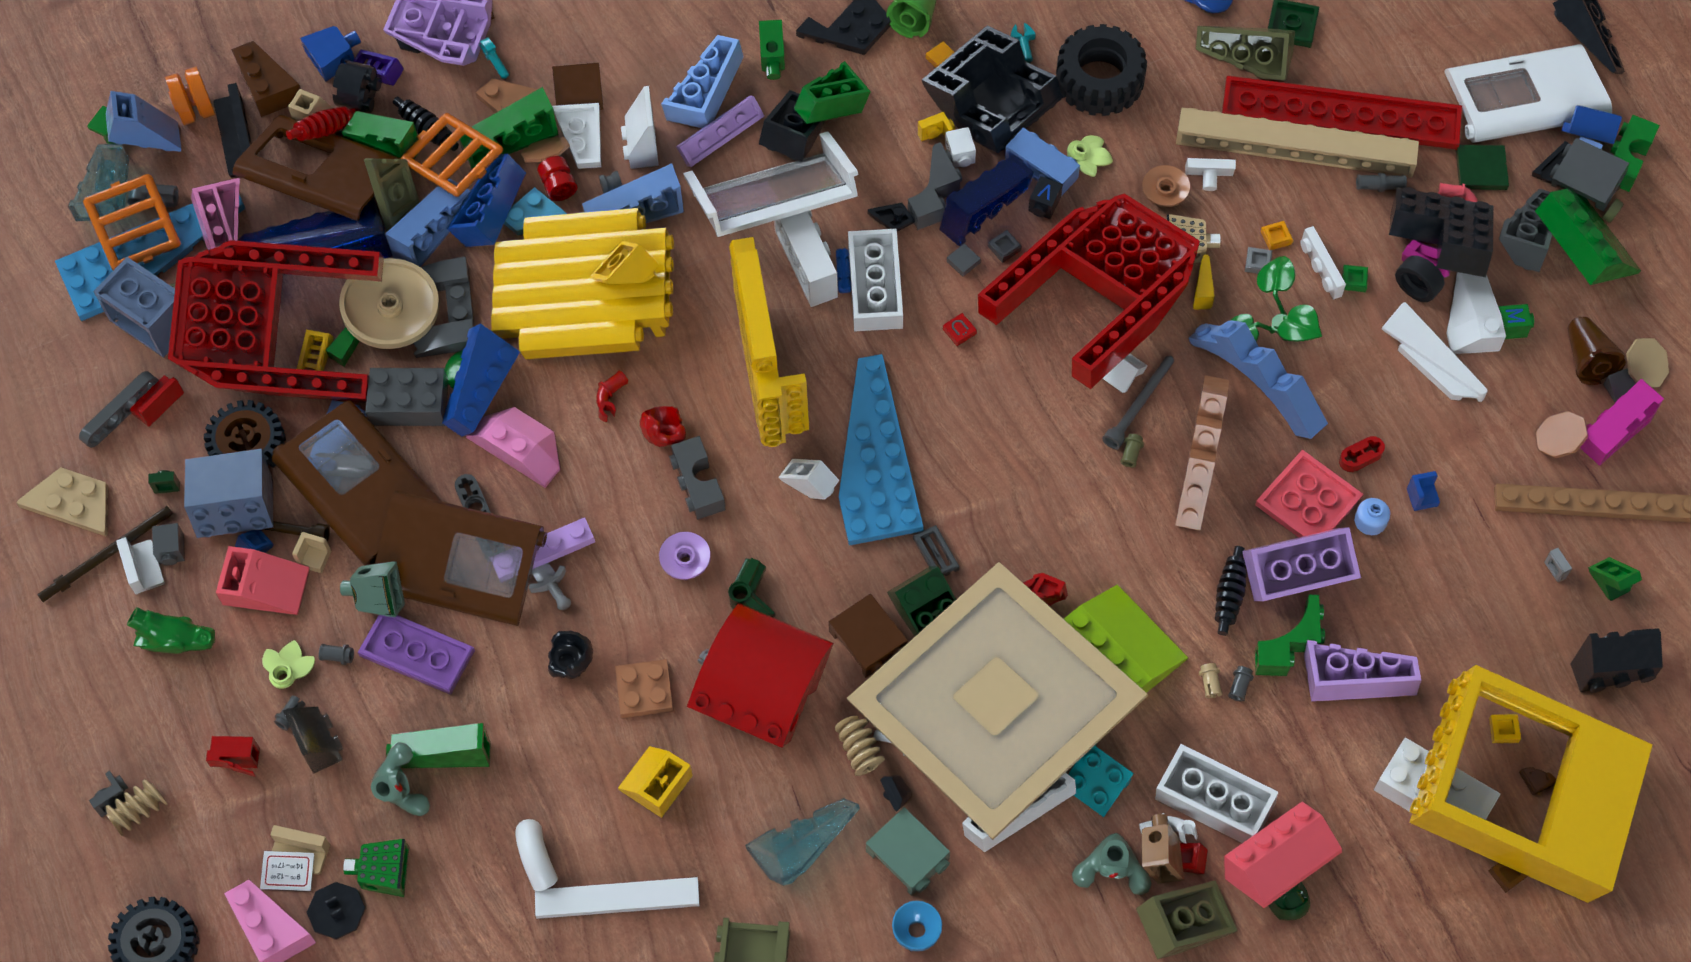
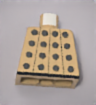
M1167 214L1166 220L1200 241L1194 263L1201 262L1203 255H1206L1207 248H1220V234H1206V221L1203 219Z

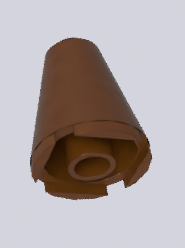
M1589 317L1574 318L1567 329L1576 375L1583 384H1602L1600 380L1623 370L1626 365L1624 353Z

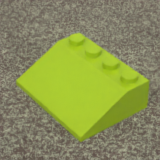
M1118 584L1081 604L1064 618L1068 624L1146 693L1188 659L1180 648Z

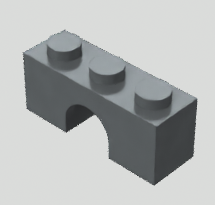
M700 436L671 445L672 455L669 456V460L673 470L678 469L680 476L677 477V481L681 491L686 490L688 497L685 498L689 512L694 511L698 520L725 511V500L717 479L700 481L695 478L698 472L709 468L708 456Z

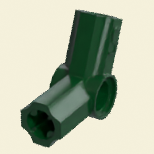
M753 558L745 559L735 582L730 585L728 590L730 606L734 609L740 603L774 618L775 612L755 594L766 571V566L759 560ZM737 594L746 595V597L743 599L735 598Z

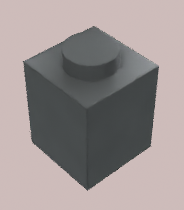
M179 524L152 526L153 555L159 565H174L177 562L185 561L184 533Z

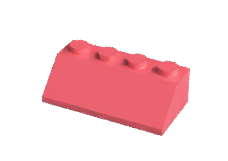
M1302 801L1224 856L1225 879L1265 908L1341 854L1342 848L1323 816Z

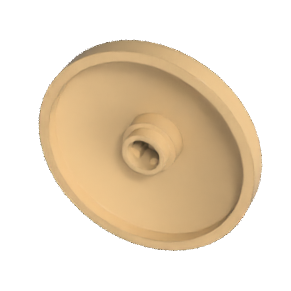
M388 258L384 259L382 282L347 279L341 290L339 306L346 328L357 340L376 348L395 349L413 344L429 332L438 316L439 297L434 281L425 270L406 260Z

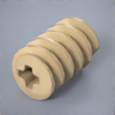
M850 716L837 723L835 730L840 733L839 740L843 742V749L847 751L848 760L852 761L851 767L856 770L855 776H861L875 770L885 759L884 756L875 757L880 752V747L871 748L876 743V738H867L872 733L871 728L863 729L868 724V720H859L858 716Z
M144 779L142 781L143 790L134 786V796L127 792L124 793L126 802L115 799L116 809L109 805L105 806L107 817L121 836H123L121 827L129 831L132 830L131 820L137 824L141 823L140 814L149 818L150 807L158 812L160 810L159 801L168 805L153 783L151 784Z

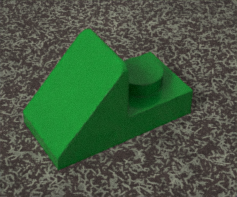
M1611 557L1588 567L1589 573L1610 601L1630 592L1633 584L1642 580L1639 570Z

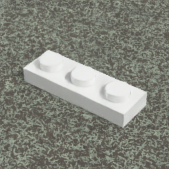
M1314 226L1306 228L1300 242L1303 252L1308 253L1313 270L1319 273L1322 279L1324 290L1330 293L1333 300L1342 297L1346 283Z

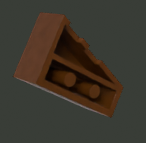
M254 41L231 49L260 116L264 117L287 108L298 90L301 89L299 83Z

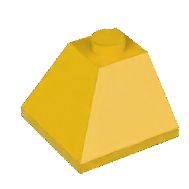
M622 241L590 277L593 280L607 284L643 283L655 275V269L659 264L640 244Z

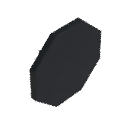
M334 882L315 892L306 913L315 933L337 940L357 930L366 908L356 888Z

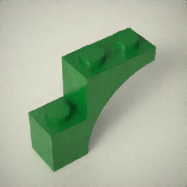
M1308 595L1304 616L1293 630L1279 638L1257 642L1255 648V675L1287 676L1290 667H1294V652H1305L1307 640L1317 641L1319 645L1325 643V629L1321 628L1320 620L1324 618V605L1319 603V595Z

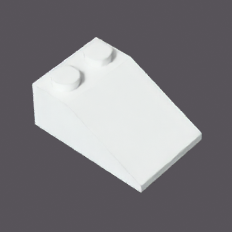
M649 86L643 87L625 115V126H621L622 140H627V145L623 146L624 159L629 160L631 169L659 166Z

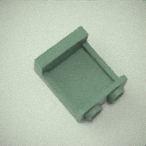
M905 807L866 842V852L873 859L877 857L908 888L907 892L911 896L916 891L919 893L924 891L931 882L929 879L936 872L941 874L950 864V851Z

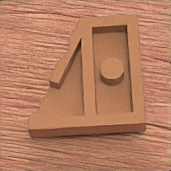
M492 78L476 92V96L493 112L497 113L538 89Z

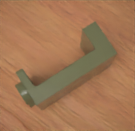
M723 918V926L718 925L716 941L721 942L720 952H715L714 962H787L790 923L778 921V926L730 922L729 918Z

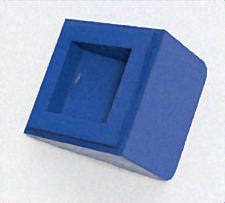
M251 530L238 535L235 547L254 549L266 553L274 544L261 530Z

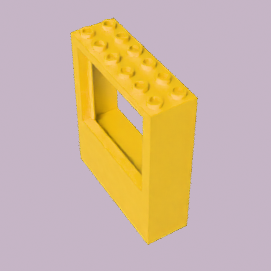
M1474 665L1468 671H1463L1457 679H1452L1448 686L1447 693L1450 695L1440 711L1442 720L1440 726L1433 733L1432 740L1435 743L1425 759L1427 768L1417 784V788L1420 790L1418 797L1413 800L1410 806L1412 816L1409 823L1528 875L1584 902L1589 903L1612 892L1653 744L1478 665ZM1478 696L1569 736L1538 843L1446 802Z

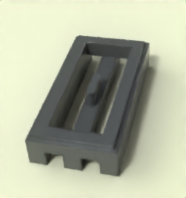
M936 525L913 535V540L929 567L936 566L921 539L923 537L941 567L940 570L943 575L948 576L952 571H959L960 566ZM933 533L934 537L936 538L938 544L940 545L942 551L944 552L946 558L950 563L949 566H946L943 558L941 557L939 551L933 543L930 534Z

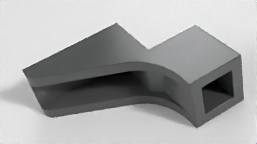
M941 142L935 144L932 148L930 178L927 187L918 195L908 199V211L915 220L914 225L917 230L943 221L944 210H946L943 198L960 192V182L963 180L961 172L958 168H954L952 156L949 150L944 149Z

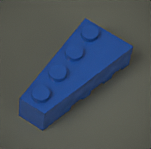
M509 154L499 155L486 169L487 173L477 180L447 227L465 247L495 245L526 174Z

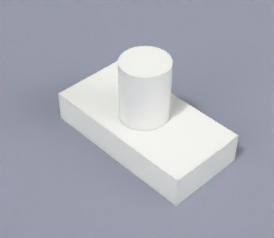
M1188 158L1185 164L1186 175H1203V190L1205 191L1217 190V176H1233L1236 169V160Z

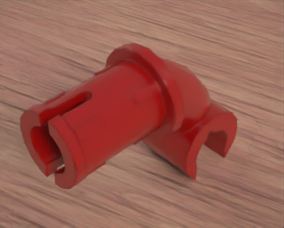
M620 370L605 382L600 381L598 383L599 388L597 390L596 402L599 408L598 417L603 422L608 421V416L604 413V410L610 411L615 417L616 408L612 402H609V399L613 397V393L628 384L626 375Z

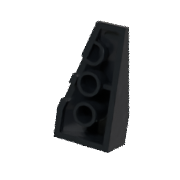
M1557 0L1553 3L1556 9L1554 11L1556 19L1612 73L1622 74L1625 72L1616 47L1609 42L1612 34L1603 25L1602 21L1606 17L1598 0Z

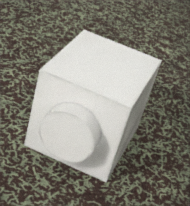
M969 127L947 131L945 146L952 156L954 168L967 167L970 164H974L976 148Z

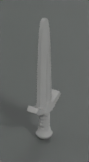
M549 563L532 569V574L537 583L529 585L531 593L549 590L556 600L559 610H566L571 605V600L563 594L557 585L566 573L565 566L560 565L557 572L553 570Z

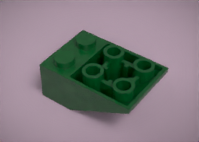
M938 566L926 568L887 592L899 615L914 636L918 635L957 600Z

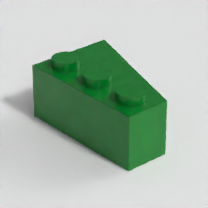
M844 61L840 64L839 68L829 70L826 76L822 78L819 76L803 86L794 109L807 124L862 113L871 91Z
M359 111L354 113L342 131L343 137L399 158L418 140L414 122Z

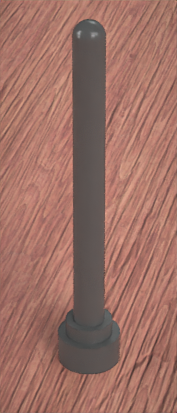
M1172 356L1164 358L1118 425L1108 429L1104 434L1102 440L1108 447L1115 450L1121 447L1125 441L1124 432L1174 363Z

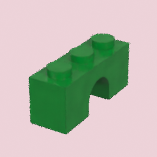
M1632 115L1629 123H1623L1618 134L1622 136L1621 141L1616 139L1610 151L1614 156L1629 162L1628 172L1620 183V189L1630 192L1644 162L1635 158L1631 153L1634 152L1646 156L1660 126L1635 115Z

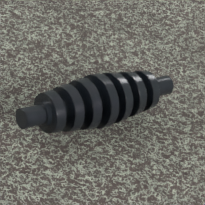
M397 96L393 100V104L398 108V114L405 121L414 122L418 135L423 130L427 131L439 119L434 113L410 99L404 101ZM445 126L430 142L440 146L452 132ZM456 142V144L451 148V150L456 151L459 147V144Z
M1235 546L1233 556L1227 558L1226 566L1223 568L1219 584L1217 585L1215 621L1219 623L1217 633L1222 636L1228 635L1229 625L1235 624L1246 592L1245 578L1247 577V570L1242 552L1245 548L1242 546Z

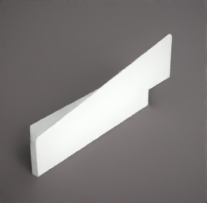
M1406 302L1402 303L1382 327L1384 332L1402 343L1399 345L1398 351L1451 400L1476 398L1478 402H1482L1488 392L1487 388Z

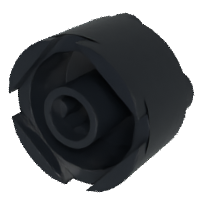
M345 60L346 64L341 63L334 77L333 87L337 88V95L332 94L334 104L340 107L345 106L349 109H357L361 112H372L375 93L380 90L382 79L377 77V70L374 66Z

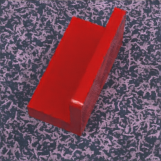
M164 375L129 410L135 417L150 427L184 394V391L176 378L172 377L169 379Z

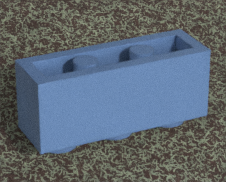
M1022 128L1006 145L1005 160L1037 181L1042 176L1063 184L1062 195L1079 178L1080 165L1077 161L1061 153L1054 145L1040 139L1034 132H1029Z

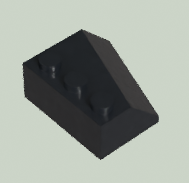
M1660 629L1632 630L1624 636H1620L1618 631L1609 632L1603 638H1599L1598 633L1589 634L1570 663L1580 692L1590 691V693H1597L1603 691L1606 687L1614 685L1616 688H1622L1634 681L1640 680L1641 683H1646L1654 680L1663 668Z

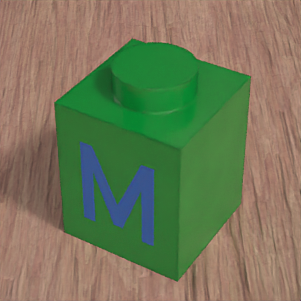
M1528 304L1498 306L1506 334L1505 339L1527 338L1531 328L1534 327V315L1529 312Z

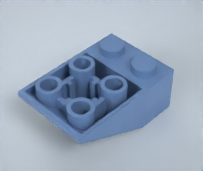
M110 91L106 109L108 142L181 152L179 127L176 120L135 94Z

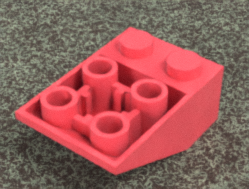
M228 546L216 595L222 605L298 615L310 568L254 549Z

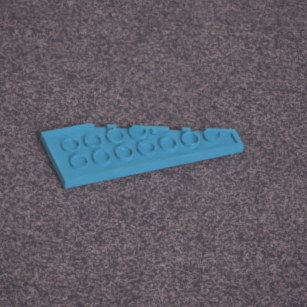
M240 195L238 214L245 209ZM193 203L168 213L181 241V245L178 248L153 257L154 261L146 264L142 261L137 264L155 276L161 271L165 273L178 260H181L194 250V245L201 240L205 241ZM158 217V218H156V219H154V220H151V221H149V222H146V223H144V224H142V225H139V226H137V227H134V228H132V229H130V230H133V229L138 228V227H140V226H143V225H145V224L151 223V222L156 221V220H158V219H160V218ZM162 228L116 246L114 251L118 260L169 241L165 229ZM98 242L55 260L80 320L84 321L104 312L93 291L113 270L101 243Z

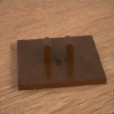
M599 63L552 66L556 106L599 103L600 110H604Z

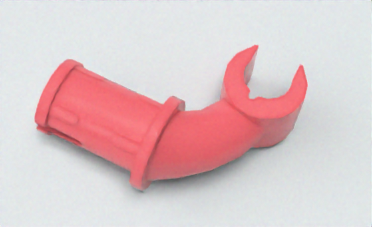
M1443 183L1439 185L1438 194L1451 198L1456 196L1466 201H1478L1474 193L1464 183H1462V186Z

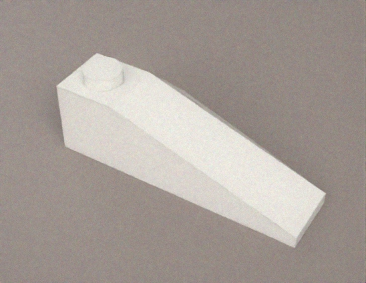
M1457 272L1449 324L1446 332L1449 349L1454 354L1500 351L1506 334L1502 316L1487 275L1486 277Z

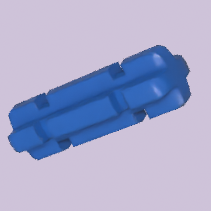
M846 248L837 249L838 291L842 294L850 293L849 251Z

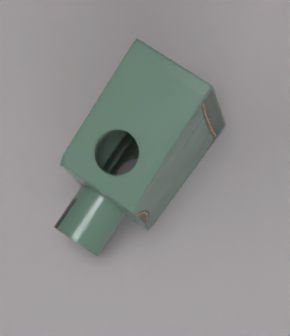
M397 562L361 566L351 576L350 580H343L340 584L341 595L353 596L355 608L361 612L396 617L405 605Z

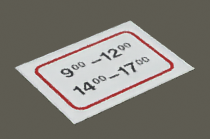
M264 851L260 889L311 891L314 853Z

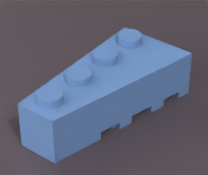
M672 163L582 203L584 213L638 208L641 215L645 216L646 223L684 212L681 186Z

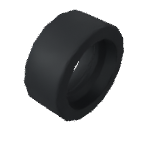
M1420 256L1408 257L1395 273L1396 281L1400 288L1407 295L1420 302L1432 301L1445 284L1440 270L1432 262Z

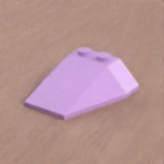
M396 0L383 30L384 33L441 62L464 66L477 60L481 50L480 41L485 39L491 25L492 0Z

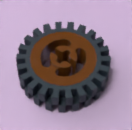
M240 400L237 401L238 407H233L232 403L227 404L228 410L226 412L220 408L217 411L219 414L218 418L212 415L210 418L212 425L207 424L205 428L207 433H204V440L206 442L204 445L209 456L249 451L246 450L239 431L244 429L251 447L250 450L262 449L267 465L273 468L276 466L272 461V452L278 445L285 444L286 435L276 413H273L270 407L265 408L261 402H258L256 406L253 400H248L247 405H244L243 401Z

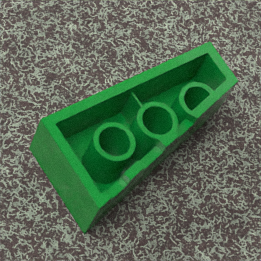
M543 87L472 126L473 129L503 147L501 154H511L527 148L532 143L559 135L554 110ZM465 134L459 139L462 151L473 140ZM481 145L469 157L467 161L471 169L490 152L488 148Z

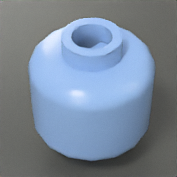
M1368 498L1362 501L1355 513L1354 521L1356 527L1366 535L1380 534L1385 530L1390 520L1389 506L1378 498Z

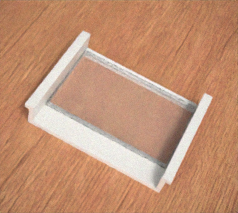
M827 131L819 134L823 153L805 158L802 161L798 160L702 188L693 171L683 174L694 197L697 198L713 226L717 237L857 197L854 176L858 175V170Z

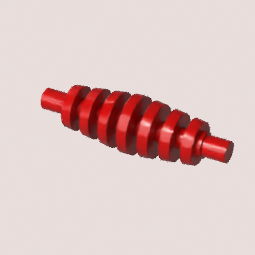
M343 106L317 111L294 123L293 129L286 131V136L289 140L297 138L299 141L329 136L344 128L358 110L348 109Z

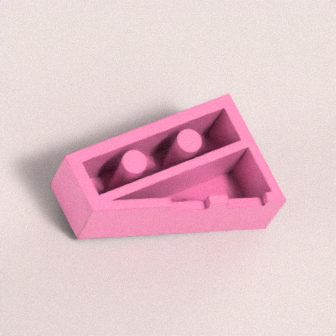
M240 178L192 189L191 200L208 250L230 240L238 241Z
M250 880L224 893L259 962H284L316 943L302 926Z

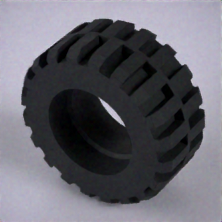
M1100 24V27L1090 25L1086 26L1085 30L1081 28L1075 31L1074 36H1068L1065 43L1061 45L1057 60L1056 76L1063 98L1066 97V102L1070 106L1075 105L1076 110L1081 112L1087 111L1089 115L1096 116V113L1102 114V116H1109L1111 112L1115 114L1122 112L1123 107L1128 109L1133 105L1134 101L1138 100L1144 87L1147 70L1146 53L1144 48L1141 47V43L1136 38L1132 39V34L1126 30L1124 32L1120 31V27L1117 26L1111 28L1107 27V24ZM1091 62H1107L1118 68L1121 73L1112 78L1099 79L1085 73L1082 67Z

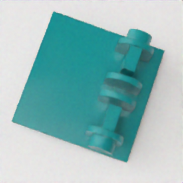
M1094 746L1076 762L1068 775L1075 780L1076 794L1073 796L1102 817H1105L1122 790L1130 784L1134 773L1097 746Z

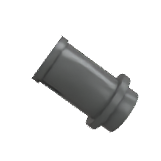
M321 644L319 648V660L336 661L341 662L342 665L352 663L354 649L347 644H344L343 647Z
M1238 666L1237 670H1234L1233 675L1235 678L1228 695L1229 698L1240 702L1245 701L1249 682L1254 678L1252 675L1253 671L1250 668Z
M292 695L280 714L277 713L275 715L274 723L285 731L294 726L293 721L306 705L304 701L299 703L300 698Z

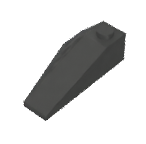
M1538 189L1521 209L1518 208L1511 218H1507L1504 221L1499 237L1515 265L1536 272H1540L1552 238V233L1535 212L1550 194L1549 191Z

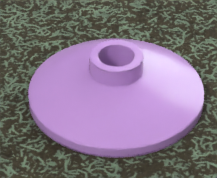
M679 532L667 538L662 544L659 552L660 564L663 570L673 578L681 580L692 579L702 574L708 567L710 549L707 542L701 536L692 532ZM683 557L690 558V560L687 562L681 561Z

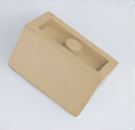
M273 825L270 835L275 843L272 851L314 853L312 873L321 874L330 847L326 837Z

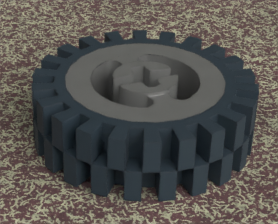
M148 897L149 902H145L143 899L137 900L138 906L128 905L126 907L128 912L125 915L120 912L117 916L120 921L118 923L113 922L111 926L114 932L108 935V940L111 942L108 945V951L112 954L110 957L113 962H193L194 960L191 956L192 954L197 955L198 952L195 946L199 944V937L196 934L198 929L193 919L177 902L173 900L169 902L165 897H160V900H157L155 897ZM163 925L169 927L171 936L167 938L159 927L155 930L153 926ZM140 945L148 955L152 953L155 957L145 958L137 955V946Z

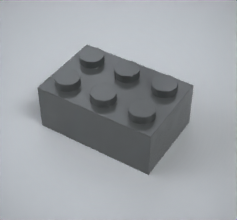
M370 368L365 411L368 420L374 426H445L442 421L447 407L449 386L445 369Z

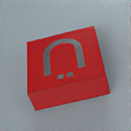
M963 313L943 325V331L956 346L977 334V329Z

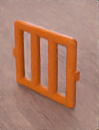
M444 113L427 131L423 130L417 136L418 140L407 150L401 159H406L409 168L453 196L459 197L477 178L481 179L487 173L486 169L503 152V147L451 114ZM447 124L456 129L422 164L413 159ZM464 134L473 139L439 175L430 170ZM481 145L490 150L457 186L448 181Z
M150 174L142 175L122 184L120 181L110 184L111 188L88 196L83 200V204L112 270L125 259L118 260L114 247L162 228L165 229L169 241L128 257L136 263L143 261L146 264L154 261L153 257L178 248L181 245L161 195ZM141 186H146L150 198L107 215L99 216L95 204ZM155 206L160 219L109 239L104 227L105 225Z

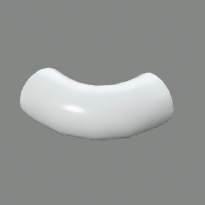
M532 819L523 820L517 825L515 830L517 847L533 889L535 891H542L553 886L557 882L558 876L546 850L541 825Z

